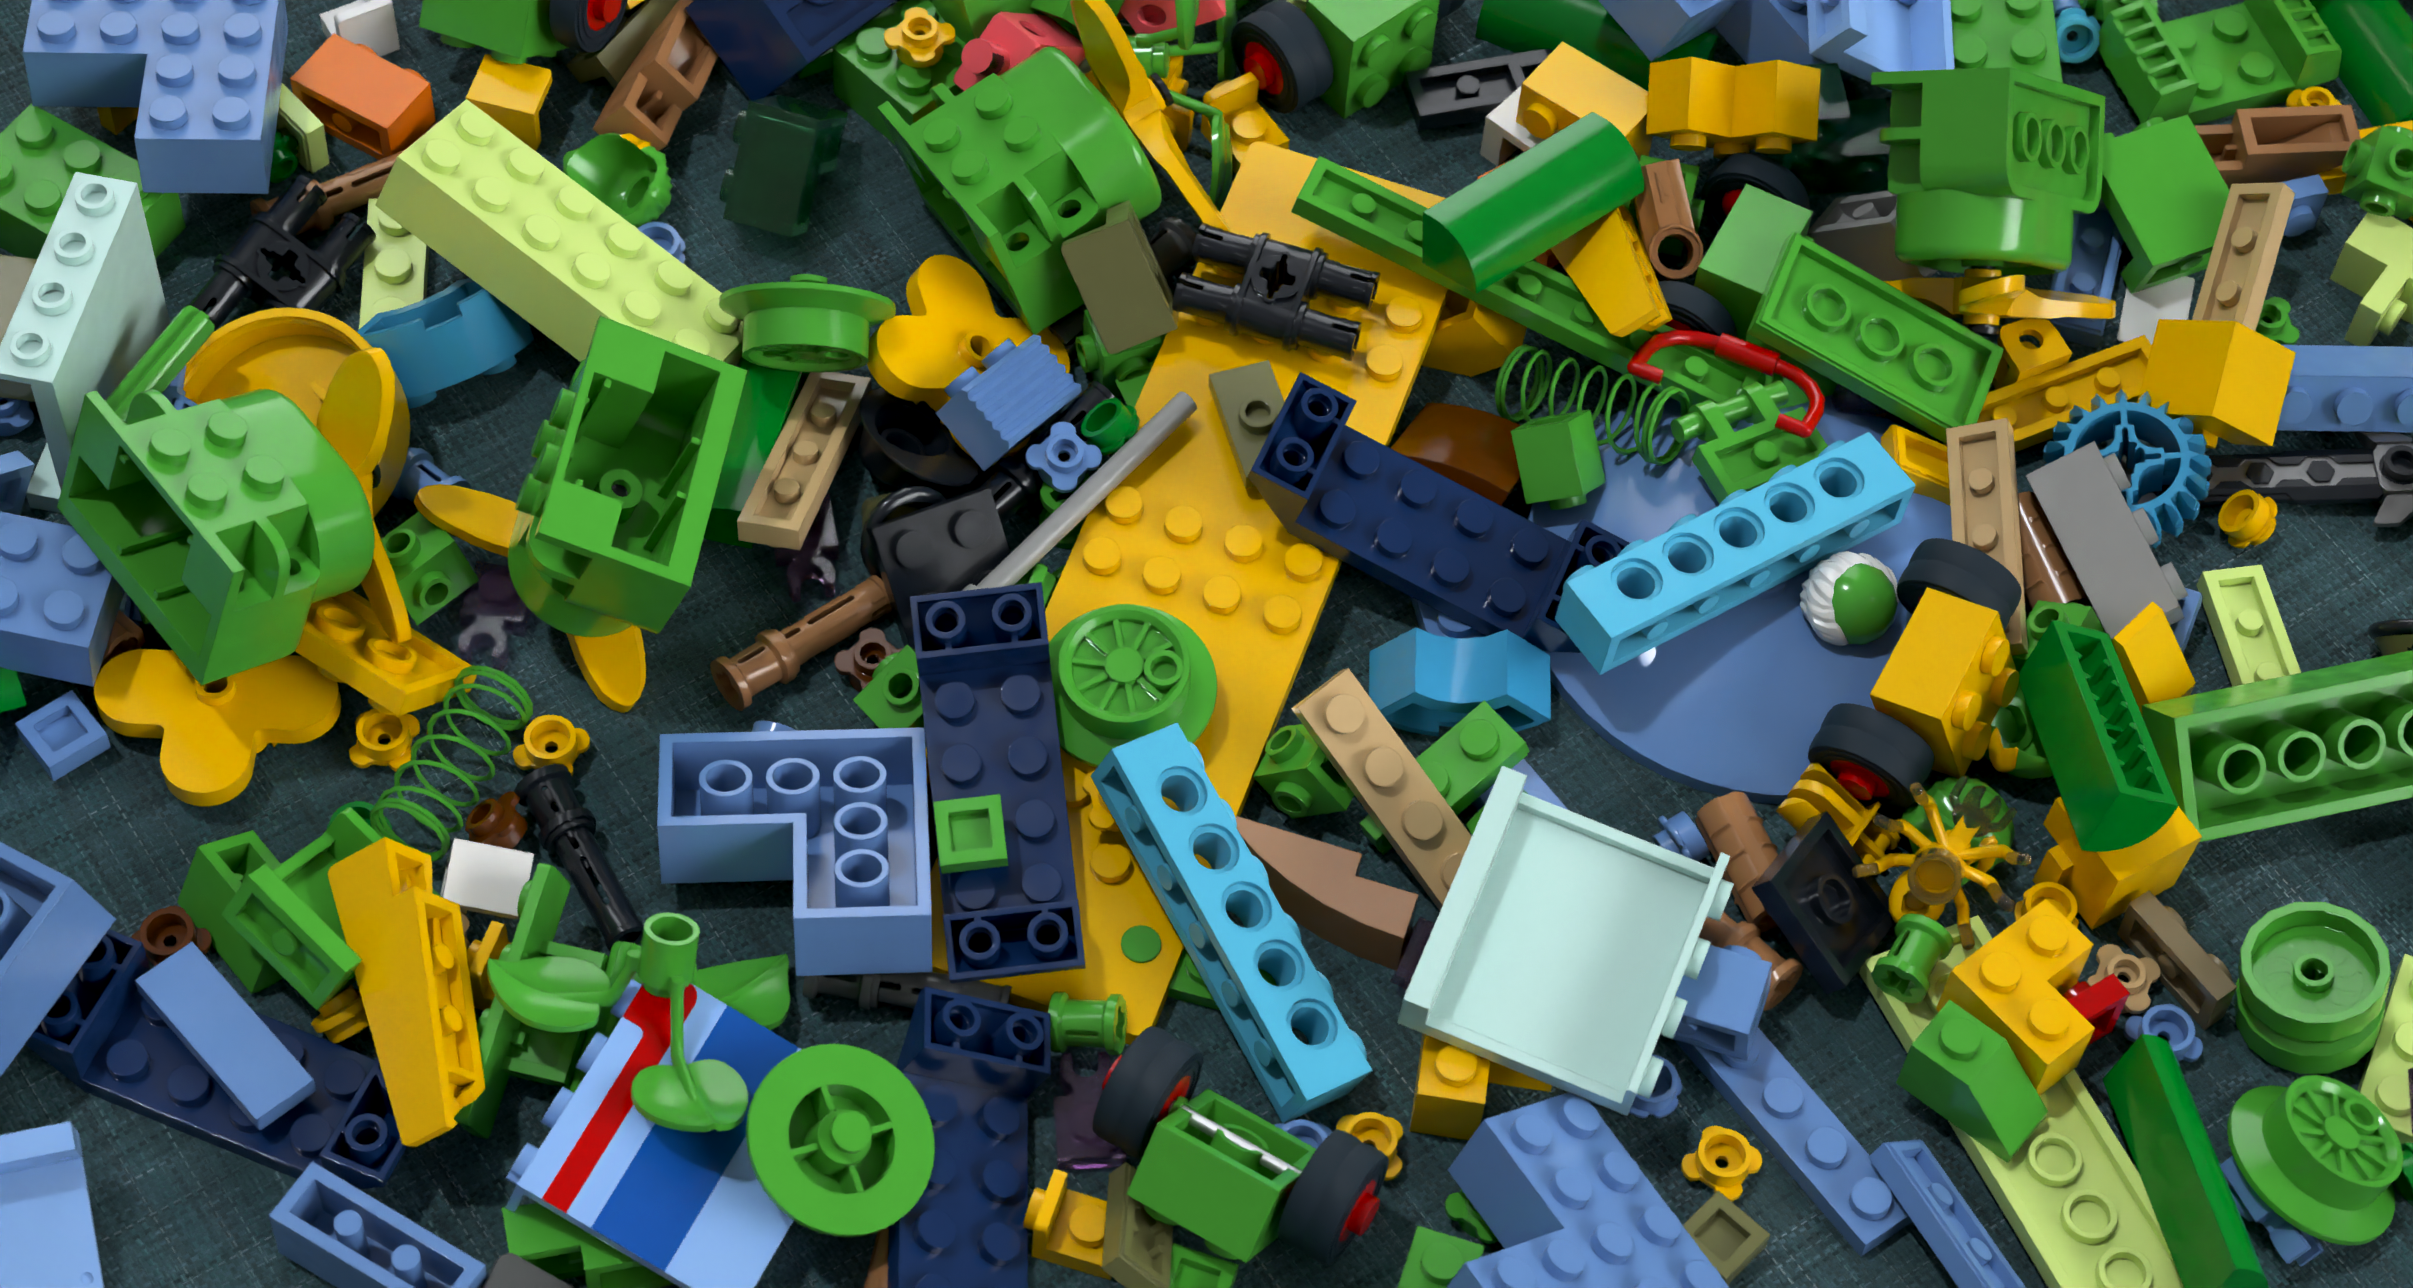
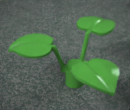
M1175 0L1177 27L1151 34L1137 33L1136 36H1127L1138 60L1145 68L1147 77L1149 78V75L1152 73H1157L1160 78H1167L1170 57L1218 53V80L1220 82L1233 80L1237 65L1231 48V33L1237 24L1236 0H1225L1226 16L1216 20L1217 39L1209 43L1193 44L1200 0ZM1178 39V45H1168L1166 42ZM1169 90L1174 104L1206 116L1210 122L1212 131V178L1209 197L1218 211H1220L1230 191L1233 163L1229 124L1224 122L1223 113L1220 109Z
M659 913L645 921L641 951L634 949L627 951L625 966L612 987L607 974L594 963L584 959L548 956L520 961H501L488 958V979L501 1005L522 1023L543 1031L564 1033L583 1031L594 1027L599 1020L600 1007L616 1005L636 972H638L639 978L643 981V986L647 992L657 997L670 998L672 1065H654L641 1070L632 1082L631 1099L637 1111L646 1119L657 1125L680 1131L709 1132L712 1129L717 1131L731 1130L743 1121L748 1105L746 1084L737 1071L728 1064L715 1059L700 1060L687 1064L684 1057L685 987L690 984L695 985L768 1030H772L784 1022L790 1006L788 984L789 959L787 954L743 960L697 970L696 956L700 929L694 920L678 913Z

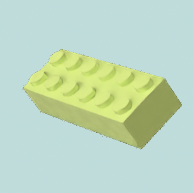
M466 99L397 156L375 206L580 362L586 359L596 322L600 316L728 364L737 366L742 356L744 322L725 313L720 308L719 298L722 293L469 100Z

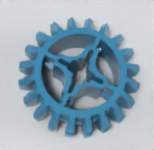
M2121 388L2116 394L2115 403L2108 405L2096 393L2094 398L2091 399V412L2074 405L2073 409L2069 412L2070 423L2057 422L2053 428L2054 441L2047 442L2044 446L2043 460L2049 464L2093 441L2097 445L2103 441L2114 439L2108 447L2099 451L2103 458L2115 453L2120 464L2122 454L2126 456L2127 468L2133 469L2130 482L2131 487L2121 491L2131 512L2141 507L2144 508L2160 540L2151 545L2156 549L2161 544V530L2178 538L2179 534L2183 532V519L2194 521L2200 512V503L2198 501L2204 500L2208 496L2210 483L2206 478L2211 474L2212 464L2209 456L2203 455L2206 451V440L2203 434H2192L2194 423L2187 417L2171 419L2167 416L2169 401L2158 409L2151 407L2152 400L2148 391L2139 398V403L2127 402L2128 396ZM2138 439L2149 442L2157 448L2148 447L2142 444ZM2163 485H2171L2157 498L2138 504L2140 498L2145 494L2162 491Z

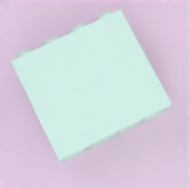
M75 172L0 344V379L31 385L47 441L26 492L30 508L61 513L57 505L85 393L97 390L103 399L106 400L170 324L138 185L134 182Z
M1502 766L1404 995L1397 1023L1628 1116L1636 1094L1650 1099L1664 1060L1652 1056L1660 1034L1671 1039L1674 1038L1688 1002L1675 996L1683 975L1695 980L1697 979L1711 944L1710 941L1700 938L1699 934L1706 917L1720 921L1734 883L1722 879L1730 856L1721 852L1715 868L1526 794L1523 792L1527 775Z

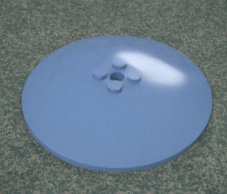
M1657 395L1645 399L1641 410L1639 422L1640 442L1647 411ZM1830 395L1825 397L1823 416L1816 428L1829 446L1839 440L1847 443L1867 432H1870L1881 444V437L1891 424L1900 425L1864 406ZM1671 397L1665 402L1661 420L1652 438L1653 454L1656 458L1663 456L1670 448L1674 440L1671 431V421L1680 417L1681 413L1680 402ZM1809 402L1782 408L1779 411L1781 414L1803 407L1807 413ZM1638 403L1634 404L1633 411L1622 431L1613 439L1620 448L1630 449L1636 446L1634 440V418ZM1628 407L1610 416L1611 434L1614 433L1622 422ZM1604 420L1594 427L1597 441L1608 438ZM1741 420L1735 429H1732L1736 432L1754 424ZM1697 437L1685 441L1675 458L1663 466L1645 462L1638 451L1625 456L1616 453L1609 443L1599 446L1606 482L1586 494L1587 502L1579 506L1560 510H1551L1549 501L1533 503L1527 520L1566 540L1580 521L1585 519L1629 543L1639 539L1647 542L1667 532L1682 517L1690 514H1695L1698 517L1719 506V502L1692 461L1697 446L1707 442L1701 441ZM1913 493L1901 523L1846 551L1856 554L1865 553L1878 559L1892 570L1898 584L1902 573L1909 565L1915 549L1924 540L1932 538L1952 540L1951 507L1934 498ZM1814 566L1599 675L1582 653L1544 652L1550 655V680L1562 698L1590 728L1610 745L1635 762L1668 779L1700 791L1724 796L1731 792H1744L1751 802L1781 804L1787 799V794L1800 780L1801 774L1809 766V747L1831 708L1837 704L1851 703L1875 709L1870 693L1912 614L1899 601L1894 623L1881 638L1865 645L1847 644L1845 646H1837L1827 643L1817 636L1800 607V593L1803 591L1802 583L1809 578V571L1816 567Z

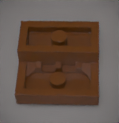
M1426 403L1391 448L1500 506L1503 505L1521 480L1511 431L1521 425L1500 416L1466 406Z

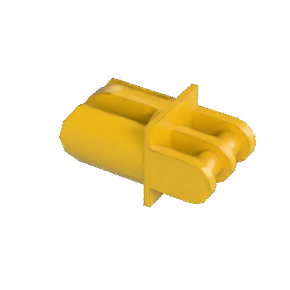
M1819 763L1809 764L1801 774L1800 780L1787 794V799L1776 810L1797 832L1807 819L1828 811L1864 864L1879 860L1885 856L1886 850H1894L1901 840L1899 833L1888 830L1886 826L1888 822L1877 813V810L1882 805L1880 802L1877 801L1865 807Z

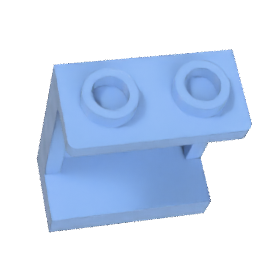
M1807 0L1809 55L1870 83L1872 72L1955 69L1950 0Z

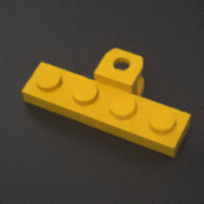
M2024 318L2002 326L1997 336V343L2004 351L1992 381L1996 390L1988 392L1977 423L2008 418L2014 430L2015 452L2052 439L2053 428L2058 421L2070 423L2069 412L2073 409L2074 405L2091 412V399L2094 398L2096 393L2105 400L2107 405L2114 404L2116 394L2122 388L2128 396L2127 402L2137 403L2152 345L2146 336L2142 335L2068 363L2072 352L2058 330L2048 319ZM2022 335L2034 336L2039 340L2041 346L2037 348L2028 341L2020 342L2019 337Z

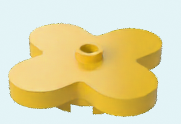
M934 255L926 259L910 276L907 282L906 296L912 315H898L885 320L869 337V361L867 366L877 383L892 395L904 400L913 401L916 405L919 401H925L933 410L938 411L951 399L944 389L971 366L981 375L987 370L981 361L1008 338L1017 347L1031 337L1033 333L1020 318L1000 317L996 313L989 290L982 277L973 267L963 260L950 255ZM1048 328L1037 333L1036 335L1041 336L1042 344L1049 346L1050 354L1057 355L1058 363L1064 364L1066 373H1069L1070 359L1064 344ZM951 433L953 439H954L955 442L958 444V446H959L966 454H968L969 456H971V455L966 451V449L961 445V443L956 439V437ZM1031 435L1002 458L1007 456L1014 457L1029 442Z
M136 649L121 653L109 660L99 671L94 684L95 701L104 723L113 731L124 736L161 738L160 765L168 789L179 800L190 805L202 807L220 805L238 796L247 787L252 778L256 754L261 752L269 743H272L274 748L278 743L300 744L315 740L333 727L341 711L338 683L320 674L316 664L303 656L288 655L284 658L201 685L173 650Z

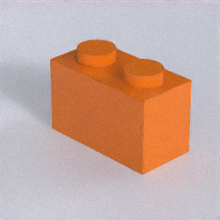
M335 33L290 78L293 94L324 124L326 133L378 160L406 150L436 122L430 82L426 81L423 76L412 69H403L379 57L368 46L354 44Z

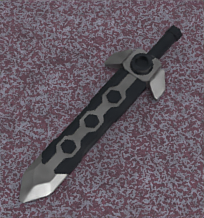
M2353 432L2364 446L2363 449L2297 450L2269 454L2207 455L2211 459L2212 464L2211 474L2206 478L2210 483L2207 498L2198 502L2200 506L2223 505L2233 494L2245 489L2253 490L2257 494H2261L2263 498L2271 497L2275 503H2289L2292 505L2379 502L2381 507L2372 525L2374 527H2398L2413 516L2412 438L2399 432ZM2121 457V466L2129 482H2131L2133 469L2127 468L2126 457ZM2163 485L2162 491L2145 494L2140 498L2138 504L2157 498L2171 485Z

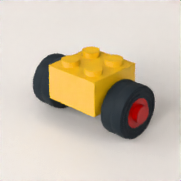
M1932 538L1924 540L1915 549L1909 565L1898 581L1897 597L1912 616L1870 693L1875 709L1851 703H1841L1833 706L1827 713L1819 732L1815 735L1809 747L1808 759L1810 763H1819L1856 799L1870 805L1877 801L1880 802L1882 805L1879 808L1888 810H1905L1915 802L1916 794L1921 791L1922 784L1927 779L1931 770L1958 779L1964 777L1972 760H1980L1986 752L1991 738L1990 725L2000 706L2007 707L2013 700L2018 688L2019 672L2016 671L2010 651V643L2004 631L2010 617L2014 614L2022 595L2021 586L2007 568L1989 555L1971 546L1949 539Z

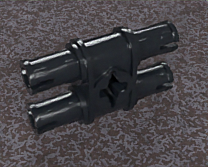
M296 175L267 212L260 211L257 214L251 215L248 219L249 226L225 255L219 254L214 259V265L212 266L214 275L189 305L203 312L212 308L207 315L215 325L214 331L219 328L243 298L251 299L262 307L263 310L290 307L320 312L335 293L339 294L346 288L347 277L345 273L367 246L374 242L376 239L374 230L365 222L353 238L348 240L355 231V225L359 222L360 217L346 212L317 250L306 247L295 236L318 208L325 204L327 197L322 189L315 185L301 202H298L307 192L305 188L311 180L305 176ZM282 266L291 272L289 277L284 276L278 282L269 276L270 271L276 272Z
M1206 223L1200 225L1199 233L1201 235H1196L1192 250V261L1243 274L1242 284L1237 283L1235 287H1231L1183 272L1179 281L1182 284L1177 283L1174 293L1173 311L1184 312L1224 324V330L1229 331V335L1237 336L1239 333L1281 344L1282 349L1285 351L1297 350L1299 346H1303L1352 361L1355 352L1353 349H1357L1362 323L1310 309V300H1316L1318 296L1370 311L1373 305L1371 299L1375 300L1379 286V272H1372L1328 259V253H1325L1319 247L1312 251L1273 240L1271 235L1266 232L1262 234L1256 233L1254 238L1228 232Z

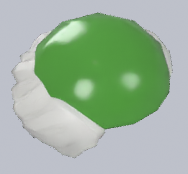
M1849 551L1833 554L1829 559L1821 560L1815 568L1809 571V578L1802 583L1803 591L1800 593L1802 613L1810 622L1817 636L1827 643L1837 646H1845L1847 644L1865 645L1881 638L1894 623L1899 604L1896 593V577L1889 567L1869 554H1856Z

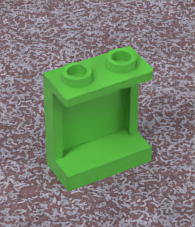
M2188 114L2168 121H2164L2162 117H2155L2143 122L2132 132L2115 137L2113 133L2104 134L2101 198L2133 256L2121 273L2131 294L2205 270L2209 263L2229 195V189Z
M350 807L340 812L319 838L275 869L271 870L264 864L249 874L220 914L316 1010H319L345 988L357 981L354 970L362 961L346 944L328 879V870L332 865L382 839V837ZM433 889V894L440 896V895Z

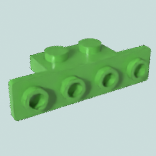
M539 863L533 880L527 881L521 890L517 906L520 920L512 944H507L503 948L499 960L520 961L548 956L573 957L594 963L605 972L609 957L605 953L553 942L570 890V882L553 865ZM494 996L491 1008L483 1011L477 1023L486 1088L477 1100L463 1107L455 1116L456 1123L473 1136L488 1139L509 1075L569 1089L587 1030L557 1033L535 1029L513 1017Z

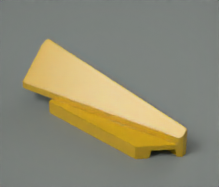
M1624 204L1551 248L1553 254L1610 334L1624 337L1638 329L1652 332L1672 320L1634 219Z
M383 837L332 865L328 870V879L346 944L362 959L354 973L401 1142L409 1147H417L453 1129L457 1124L454 1120L457 1113L463 1107L477 1100L486 1087L460 904L433 894L431 855Z

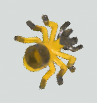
M1961 775L1949 795L1950 803L1954 809L1952 817L1955 826L1952 830L1945 831L1935 799L1925 792L1921 783L1915 782L1911 784L1910 791L1915 801L1923 806L1937 842H1932L1907 820H1892L1882 814H1877L1873 819L1875 826L1887 832L1901 833L1920 848L1915 854L1890 853L1877 861L1855 865L1852 868V874L1856 878L1880 874L1891 867H1910L1894 882L1889 896V912L1893 920L1897 923L1903 915L1913 913L1937 921L1946 903L1953 899L1957 912V926L1962 947L1965 950H1971L1974 948L1975 941L1970 924L1969 903L1961 886L1964 877L1984 887L1989 892L1992 900L2006 912H2011L2015 907V903L2001 890L1994 877L1967 865L1964 860L2002 858L2013 865L2028 866L2031 863V856L2028 853L2015 852L2005 844L1971 847L1970 841L1973 837L1985 836L1988 832L2003 831L2016 816L2017 810L2011 807L1998 822H1991L1999 814L2002 804L2000 796H1995L1990 803L1980 808L1981 799L1986 791V787L1983 785L1975 786L1967 792L1963 803H1961L1959 795L1968 781L1967 776Z

